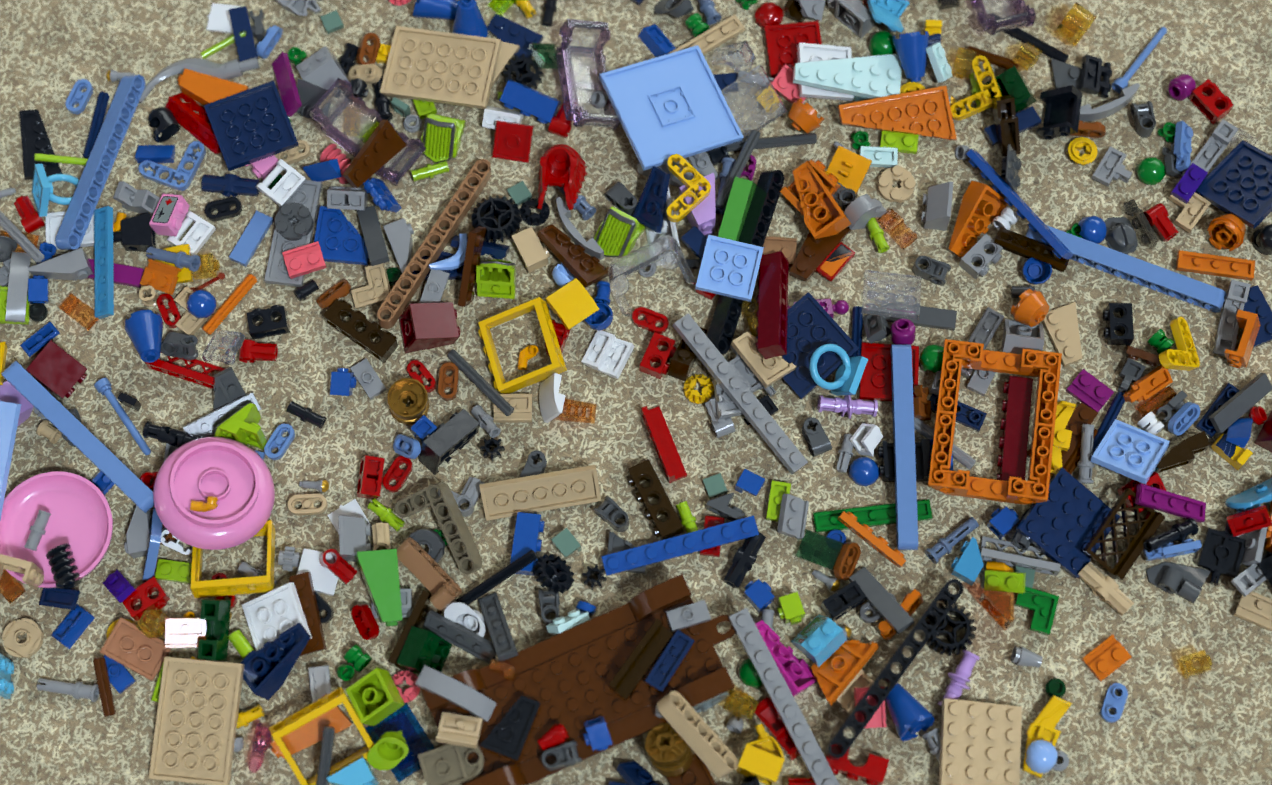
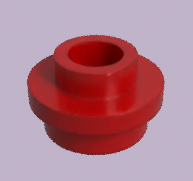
M1254 406L1250 409L1249 417L1253 419V423L1262 425L1267 420V414L1261 406Z

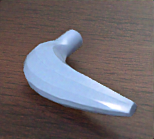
M467 233L459 234V249L455 255L429 264V269L454 270L463 266L467 248Z

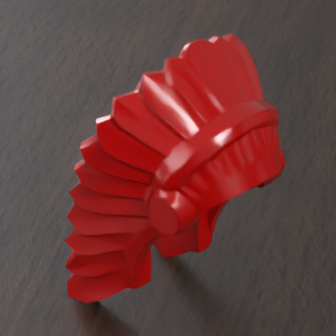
M564 144L555 145L549 148L543 157H540L537 209H542L548 186L564 187L567 207L569 210L574 208L582 188V183L585 181L584 176L587 175L585 161L574 148Z

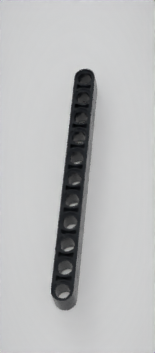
M781 170L763 171L760 174L738 242L763 247L781 193L780 191L784 184V174ZM722 295L719 297L707 337L721 354H726L729 351L745 301Z
M949 580L935 596L826 746L825 752L828 758L832 760L840 759L852 746L962 594L963 585L959 580ZM949 585H952L956 588V594H952L949 592ZM937 601H942L945 604V610L937 607ZM926 617H931L933 619V626H929L926 623ZM915 632L922 635L921 642L914 639ZM903 648L910 650V658L904 657L902 654ZM891 664H896L899 667L898 674L891 671ZM879 680L887 682V690L879 687ZM868 696H872L875 698V706H871L867 703ZM856 712H860L864 715L863 722H858L856 720ZM845 728L852 731L853 736L851 739L843 735ZM832 745H838L840 747V755H835L832 753Z

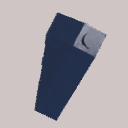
M297 623L281 633L276 640L268 641L264 644L263 648L250 652L239 663L244 664L243 679L255 695L269 700L285 682L311 638L302 624Z

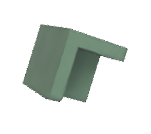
M565 528L551 539L553 546L559 549L564 557H568L576 550L578 552L582 550L581 545L568 528Z

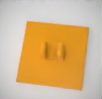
M838 146L826 172L834 174L839 179L838 182L841 185L852 189L857 194L872 161L844 147Z

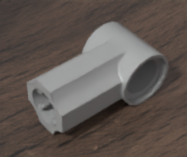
M713 398L706 402L705 406L712 421L713 431H716V438L735 432L731 417L718 420L716 399Z

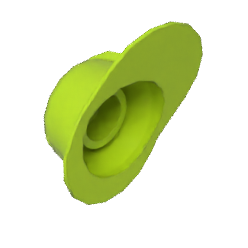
M402 731L384 733L379 741L369 750L367 760L372 767L378 770H390L407 756L409 748L404 736H402Z

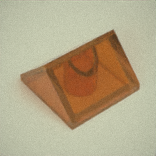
M985 591L982 593L977 602L1004 631L1007 630L1014 621V592Z

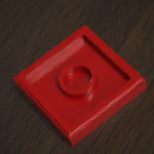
M497 120L492 157L529 163L534 126Z

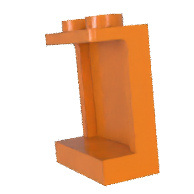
M811 159L809 163L833 195L841 187L837 183L839 179L832 173L828 174L824 170L826 166L821 161ZM794 180L789 187L785 186L780 192L803 215L799 193Z
M1238 309L1236 314L1239 328H1243L1244 331L1237 351L1225 349L1224 353L1230 366L1247 368L1260 328L1258 314Z

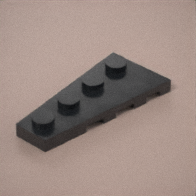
M39 110L19 111L25 180H33L35 164H43L47 177L53 174H62L58 163L35 161V153L55 155Z

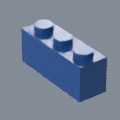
M513 80L507 81L500 101L504 102L503 106L512 110L514 107L520 109V113L528 117L534 115L537 117V121L544 124L551 122L561 101Z
M517 512L510 564L530 550H533L536 555L537 551L541 552L542 540H539L540 532H544L545 521H542L540 514ZM538 559L515 574L534 576L533 572L535 569L533 566Z

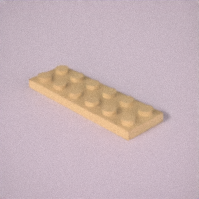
M596 465L479 484L486 521L517 516V512L535 513L601 501Z

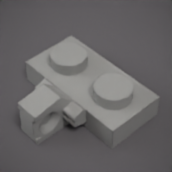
M1109 147L1092 175V179L1109 187L1112 180L1117 181L1119 179L1128 183L1132 172L1126 170L1122 164L1126 154Z

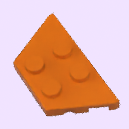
M859 640L846 641L820 667L816 664L811 666V670L829 705L832 706L879 648L877 643L871 642V644L860 643Z

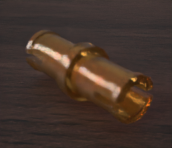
M1168 386L1159 394L1151 396L1150 400L1137 407V410L1144 417L1149 412L1163 407V404L1175 397L1176 393Z

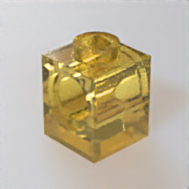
M1027 42L1020 47L1012 61L1028 71L1034 67L1043 52Z
M959 47L952 74L958 78H969L976 51Z
M213 253L198 255L201 259V264L196 272L191 271L194 279L217 277V271H220L219 260L215 259Z
M160 609L145 610L136 627L148 638L164 637L165 618L170 617Z
M1205 650L1182 656L1177 660L1184 679L1207 673L1212 669L1211 658L1208 654L1206 655ZM1192 660H1197L1200 663V669L1193 666Z
M730 690L723 709L737 717L752 720L759 701L744 692Z

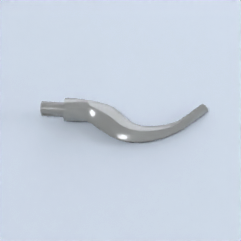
M254 57L239 62V59H235L222 64L200 58L180 60L161 70L149 81L144 88L139 103L144 101L155 85L170 76L183 73L184 69L228 80L243 76V72L260 68L258 59Z

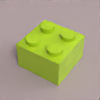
M375 668L345 689L362 724L375 726L405 705L389 671L381 668Z

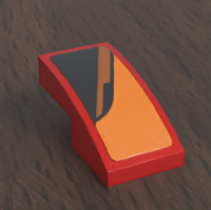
M840 242L816 271L831 282L854 257L855 252Z

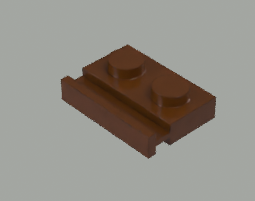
M1130 345L1125 346L1124 352L1128 354V358L1137 361L1139 358L1146 360V364L1157 367V364L1162 365L1159 355Z

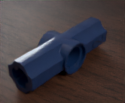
M225 174L224 176L204 175L202 177V191L221 193L227 197H230V195L232 197H237L238 195L258 197L260 191L256 186L260 181L240 178L235 174Z

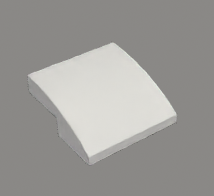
M597 330L581 362L586 366L618 379L634 349V345L616 338L614 334Z
M554 373L540 383L539 404L545 423L550 422L562 414L565 395L559 393L562 375Z
M304 548L296 575L310 572L314 591L333 596L338 578L320 564L319 557L323 552ZM326 554V561L332 564L334 562L333 555Z

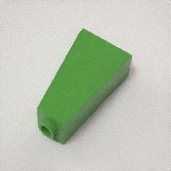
M734 177L718 237L734 241L739 240L757 186L753 181Z
M397 549L356 552V561L380 623H386V626L398 625V622L403 619Z

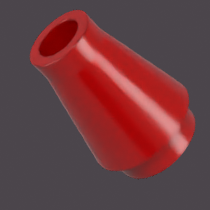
M562 723L555 724L537 741L544 751L566 742L569 734Z

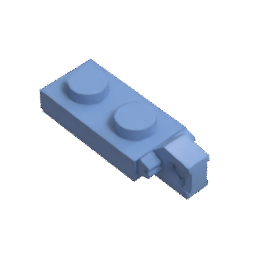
M1184 121L1177 122L1175 130L1174 155L1176 156V169L1179 172L1188 169L1191 164L1190 153L1192 152L1193 130Z
M1187 539L1182 541V544L1174 545V543H1169L1162 546L1163 548H1157L1152 552H1147L1145 549L1143 551L1146 561L1165 559L1198 552L1202 547L1201 541Z

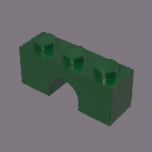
M202 599L200 619L206 620L208 628L205 638L199 639L198 660H227L231 600Z

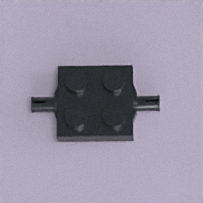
M1228 522L1224 531L1207 529L1197 566L1212 572L1210 584L1214 583L1216 586L1218 585L1220 575L1232 578L1238 576L1245 551L1246 540L1237 536L1234 537Z

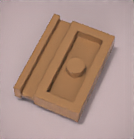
M766 236L762 255L782 251L789 261V265L793 266L796 259L797 238Z

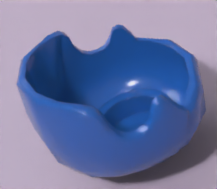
M1089 216L1079 221L1078 225L1081 226L1079 235L1083 239L1097 244L1105 239L1107 228L1105 222L1100 217Z
M1031 257L1024 263L1022 273L1027 282L1039 285L1044 284L1050 279L1052 267L1051 264Z
M205 290L194 291L186 303L187 311L196 318H208L216 309L215 297Z
M598 302L596 304L599 310L584 320L593 330L600 331L606 329L612 323L613 311L607 304Z
M860 457L853 460L849 465L848 475L855 484L869 486L874 484L879 478V467L871 458Z

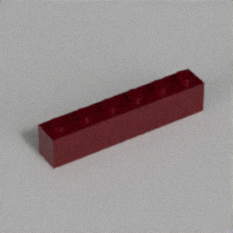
M782 251L762 255L759 266V295H757L759 310H757L758 326L756 327L758 341L756 342V349L765 359L787 354L789 261Z
M1009 376L1008 381L1004 382L1003 393H1006V400L1002 401L1001 411L1005 413L1004 418H1001L1000 430H1003V437H999L998 448L1002 449L1001 455L997 457V467H1000V473L996 474L995 480L1008 481L1010 476L1025 480L1033 378Z

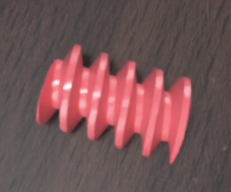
M335 143L331 144L322 152L320 162L338 159L342 177L336 179H339L341 184H348L349 182L343 174L349 167L351 160L346 158L344 153H341L342 150L337 148Z

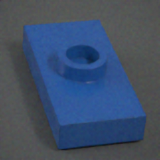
M105 655L103 656L106 660L110 683L121 694L136 680L125 666Z

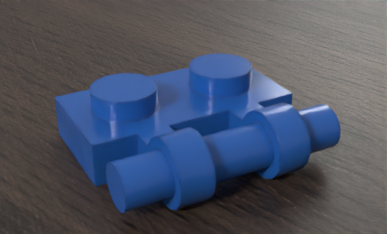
M372 178L363 183L365 191L370 193L374 204L379 206L382 211L398 212L402 208L382 180Z

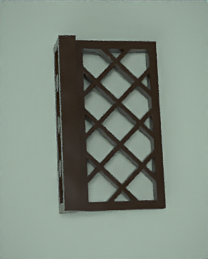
M1130 488L1124 490L1083 549L1087 555L1107 571L1108 576L1118 580L1124 579L1143 551V542L1152 538L1165 519L1162 513L1156 512L1152 508L1135 504L1136 493ZM1128 496H1131L1133 498V507L1126 508L1125 500ZM1140 508H1144L1148 512L1144 519L1139 518ZM1134 509L1135 520L1127 521L1126 510ZM1122 511L1123 522L1115 523V514ZM1135 523L1136 531L1133 535H1129L1128 524ZM1123 525L1124 536L1117 537L1116 526ZM1107 527H1111L1112 538L1104 539V530ZM1124 539L1125 547L1123 550L1118 551L1117 540ZM1112 541L1113 552L1106 553L1105 542ZM1095 543H1100L1101 554H1095L1091 551ZM1114 555V563L1110 567L1107 565L1106 556Z

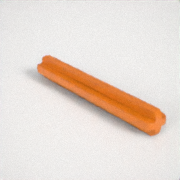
M252 274L246 276L203 326L202 329L205 333L211 335L257 282L255 276Z

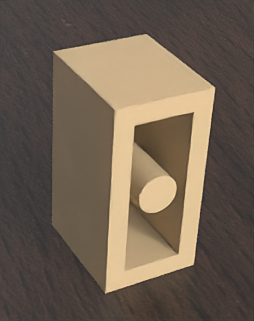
M532 226L511 236L512 242L528 273L548 265V258L550 257L547 248L542 247L540 243L541 240L537 236L538 231L534 232Z

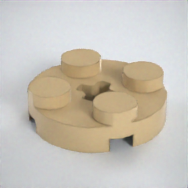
M896 165L882 172L878 181V191L886 201L902 203L913 195L916 182L908 170ZM893 182H900L901 188H893Z
M21 618V620L10 622L2 634L5 651L19 659L32 657L43 644V631L36 622L28 618ZM26 633L27 640L25 642L19 643L20 639L18 637L20 635L23 636Z

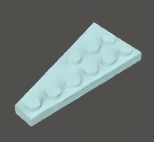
M898 54L796 63L793 67V83L869 99L900 94L901 63Z

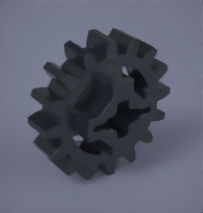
M522 54V58L515 55L516 60L514 61L509 59L510 65H505L507 71L503 72L506 77L505 83L508 80H513L511 74L516 77L515 82L529 88L534 87L538 89L537 83H542L540 77H543L542 66L538 65V59L532 61V55L525 58V54ZM531 66L535 69V74L531 71Z
M544 554L542 557L540 556L533 566L535 569L533 574L538 576L536 581H541V587L546 586L549 592L554 590L555 594L559 591L563 594L569 590L575 581L572 578L574 573L569 571L571 566H566V561H561L560 556L554 558L553 554L549 556Z

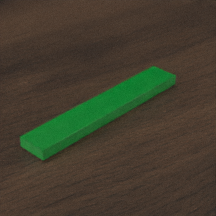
M930 500L917 501L918 521L932 520ZM895 503L813 513L816 533L849 529L837 520L843 511L846 513L848 511L858 518L856 520L861 525L866 524L869 527L896 524Z

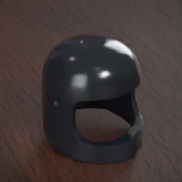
M156 108L148 116L150 127L157 128L153 133V138L156 142H165L180 130V125L169 108Z
M1272 224L1253 233L1252 244L1259 253L1264 255H1272ZM1258 234L1259 240L1261 242L1260 246L1256 244V238Z

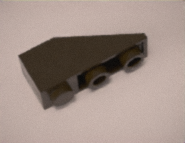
M701 328V330H702V331L705 333V335H706V333H707L708 330H706V329H704V328ZM683 339L671 359L668 375L686 382L697 356Z

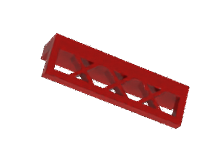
M184 93L169 97L166 108L173 112L178 123L213 153L219 154L221 150L211 124L207 123L210 121L206 110Z
M167 356L169 359L167 362L159 359L152 363L145 362L149 369L214 389V377L208 374L213 371L221 372L225 370V368L197 359L185 360L178 357L171 359L170 356ZM180 359L184 360L186 367L175 365L173 362ZM198 364L202 366L204 372L199 373L190 368Z
M647 406L642 407V417L668 482L672 483L687 477L686 470L660 406L648 410Z

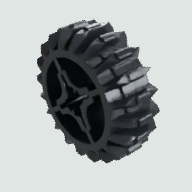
M498 194L496 198H492L490 195L489 200L483 198L482 203L477 202V208H473V214L471 215L472 227L474 229L479 226L486 227L484 238H486L487 242L493 239V242L496 243L500 239L503 243L504 238L510 240L511 235L516 234V230L520 229L522 222L520 217L521 211L518 209V205L513 204L512 199L507 200L506 196L500 199Z
M939 603L938 608L945 610L943 604ZM957 603L954 604L947 614L954 615L961 621H953L949 615H946L941 621L942 626L933 632L930 640L927 642L928 646L931 644L935 645L932 649L934 652L937 648H940V655H943L945 650H947L948 656L952 655V650H954L956 655H959L960 649L962 651L967 650L966 645L971 646L972 642L970 639L975 638V635L971 632L976 631V627L970 626L975 620H968L971 613L967 612L964 614L965 607H961L958 610ZM927 617L928 619H925L926 623L929 626H933V619ZM947 625L952 626L953 630L951 633L944 630ZM964 628V637L961 641L957 642L956 631ZM937 636L946 637L951 644L942 642Z

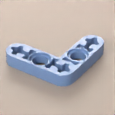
M194 141L188 146L176 170L150 160H145L140 163L139 171L146 179L183 191L190 186L205 156L206 149L201 142ZM199 147L201 151H197L196 153H194L193 149H197ZM191 162L194 164L191 170L184 169L186 163ZM150 166L151 169H152L153 171H155L156 173L154 174V172H152V171H150V170H148L147 172H145L144 168H148V167ZM168 172L169 177L164 180L160 179L161 173ZM173 177H175V179H177V180H179V181H181L182 178H183V180H184L185 182H184V183H180V185H179L178 182L173 179Z
M155 508L152 511L149 545L143 571V580L147 581L154 577L162 533V522Z

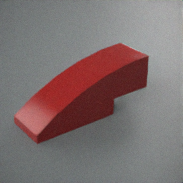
M766 697L754 706L752 711L769 734L778 742L784 753L793 761L800 754L775 706Z

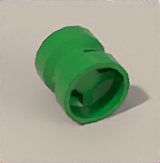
M699 13L691 15L685 21V26L692 30L694 37L710 29L708 24L702 21Z
M1162 329L1158 330L1147 341L1157 349L1159 354L1170 349L1175 343L1171 338L1165 336V332Z
M358 644L350 648L344 656V660L354 664L353 668L357 672H361L372 660L367 653L363 654L362 648Z

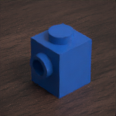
M37 275L33 276V279H28L29 304H49V280L45 279V276Z
M337 368V371H332L330 395L351 396L353 388H356L354 372H349V368Z
M1007 506L1002 510L998 508L991 515L992 519L988 522L987 527L1001 540L1017 526L1020 521L1018 519L1019 516L1013 509H1009Z
M758 579L755 583L751 581L744 587L743 596L758 613L774 601L775 596L771 593L772 589L765 581L762 583Z
M603 716L584 722L587 733L583 734L586 745L591 744L593 751H602L607 749L609 745H612Z

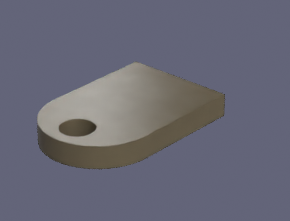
M448 744L418 755L427 785H462L475 780L481 774L484 767V756L478 746L475 749ZM471 753L479 755V760L475 764H470L467 760Z

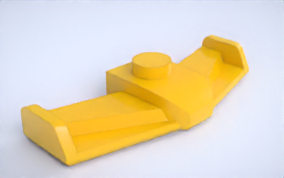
M1066 401L1057 402L1050 476H1053L1058 468L1062 467L1061 450L1068 451L1070 447L1072 431L1065 428L1076 407L1074 403Z
M1053 695L1033 723H1030L1026 733L1027 742L1023 771L1042 779L1043 773L1040 774L1032 771L1026 764L1027 748L1033 741L1041 739L1051 742L1055 747L1061 731L1054 729V727L1072 705L1071 702Z

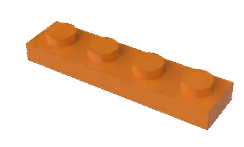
M1179 250L1177 253L1176 270L1252 281L1254 279L1255 261Z
M843 511L837 520L898 568L903 566L906 562L903 558V553L897 549L892 550L887 546L889 543L881 536L877 538L873 535V530L866 524L861 525L856 521L858 518L848 511L846 513Z

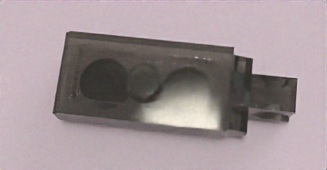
M1134 199L1124 203L1125 213L1133 218L1132 224L1136 230L1139 229L1141 232L1140 238L1143 244L1148 245L1149 249L1155 248L1158 238L1142 209H1139Z

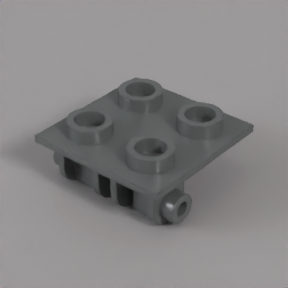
M298 78L297 90L302 106L296 113L325 124L332 91Z
M1008 144L1007 156H1004L1002 159L1001 177L1017 193V187L1020 186L1018 170H1021V159H1018L1016 151Z

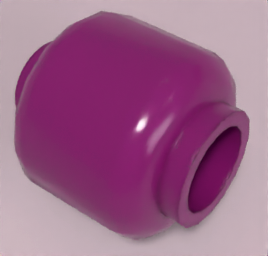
M1180 74L1168 84L1170 96L1178 101L1185 100L1196 89L1195 80L1188 74Z
M898 319L891 325V340L894 344H912L915 341L916 327L911 320Z

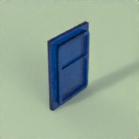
M407 702L375 726H368L366 728L374 744L386 732L402 731V736L406 740L409 753L396 767L390 769L398 783L416 771L421 770L419 754L435 749Z

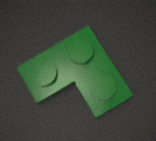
M1025 587V593L1017 594L1015 606L1034 611L1029 630L1050 635L1059 596Z

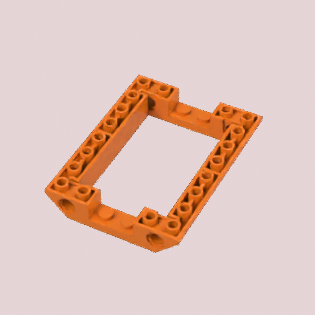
M945 339L928 486L944 494L1023 505L1047 502L1062 353L1023 349L1021 354L983 350L984 344ZM961 368L1038 377L1028 480H1021L1022 478L1010 476L1008 481L972 477L969 476L970 471L965 470L950 471Z

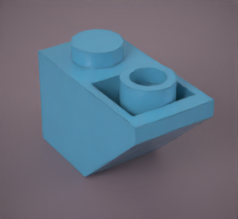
M972 537L970 542L965 541L960 550L963 552L961 558L956 557L951 565V568L954 569L951 574L971 586L984 566L977 541L974 537Z

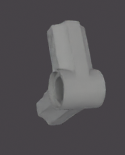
M469 477L461 495L452 491L459 509L463 503L470 504L467 509H460L463 517H468L473 513L474 506L481 494L479 484H485L475 477Z

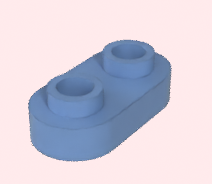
M276 25L268 28L265 38L256 47L259 57L267 59L282 37V28Z
M81 79L74 84L66 100V107L70 113L80 114L86 108L93 94V86L88 80Z
M1192 402L1185 403L1169 420V432L1177 436L1184 434L1200 415L1199 405Z
M279 425L264 447V452L269 459L278 460L287 451L295 438V431L291 425ZM288 432L289 435L287 437H282L283 433ZM278 448V452L273 454L272 450Z
M402 434L396 436L393 448L397 454L409 459H415L419 456L421 446L418 440Z
M1114 683L1107 689L1100 714L1102 719L1108 723H1114L1121 718L1128 697V691L1124 685ZM1115 690H1119L1121 696H1116ZM1110 708L1114 709L1115 715L1109 713Z

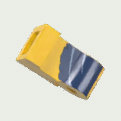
M942 20L925 21L924 35L925 31H929L928 47L938 42L941 43Z
M1221 434L1211 446L1213 451L1236 470H1239L1253 454L1247 448L1244 449L1227 442L1225 434Z

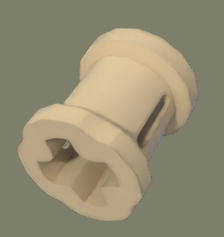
M143 286L139 290V297L145 306L154 307L157 305L159 295L152 286Z
M47 420L42 421L36 430L38 436H44L52 444H55L62 436L61 432L50 425V422Z

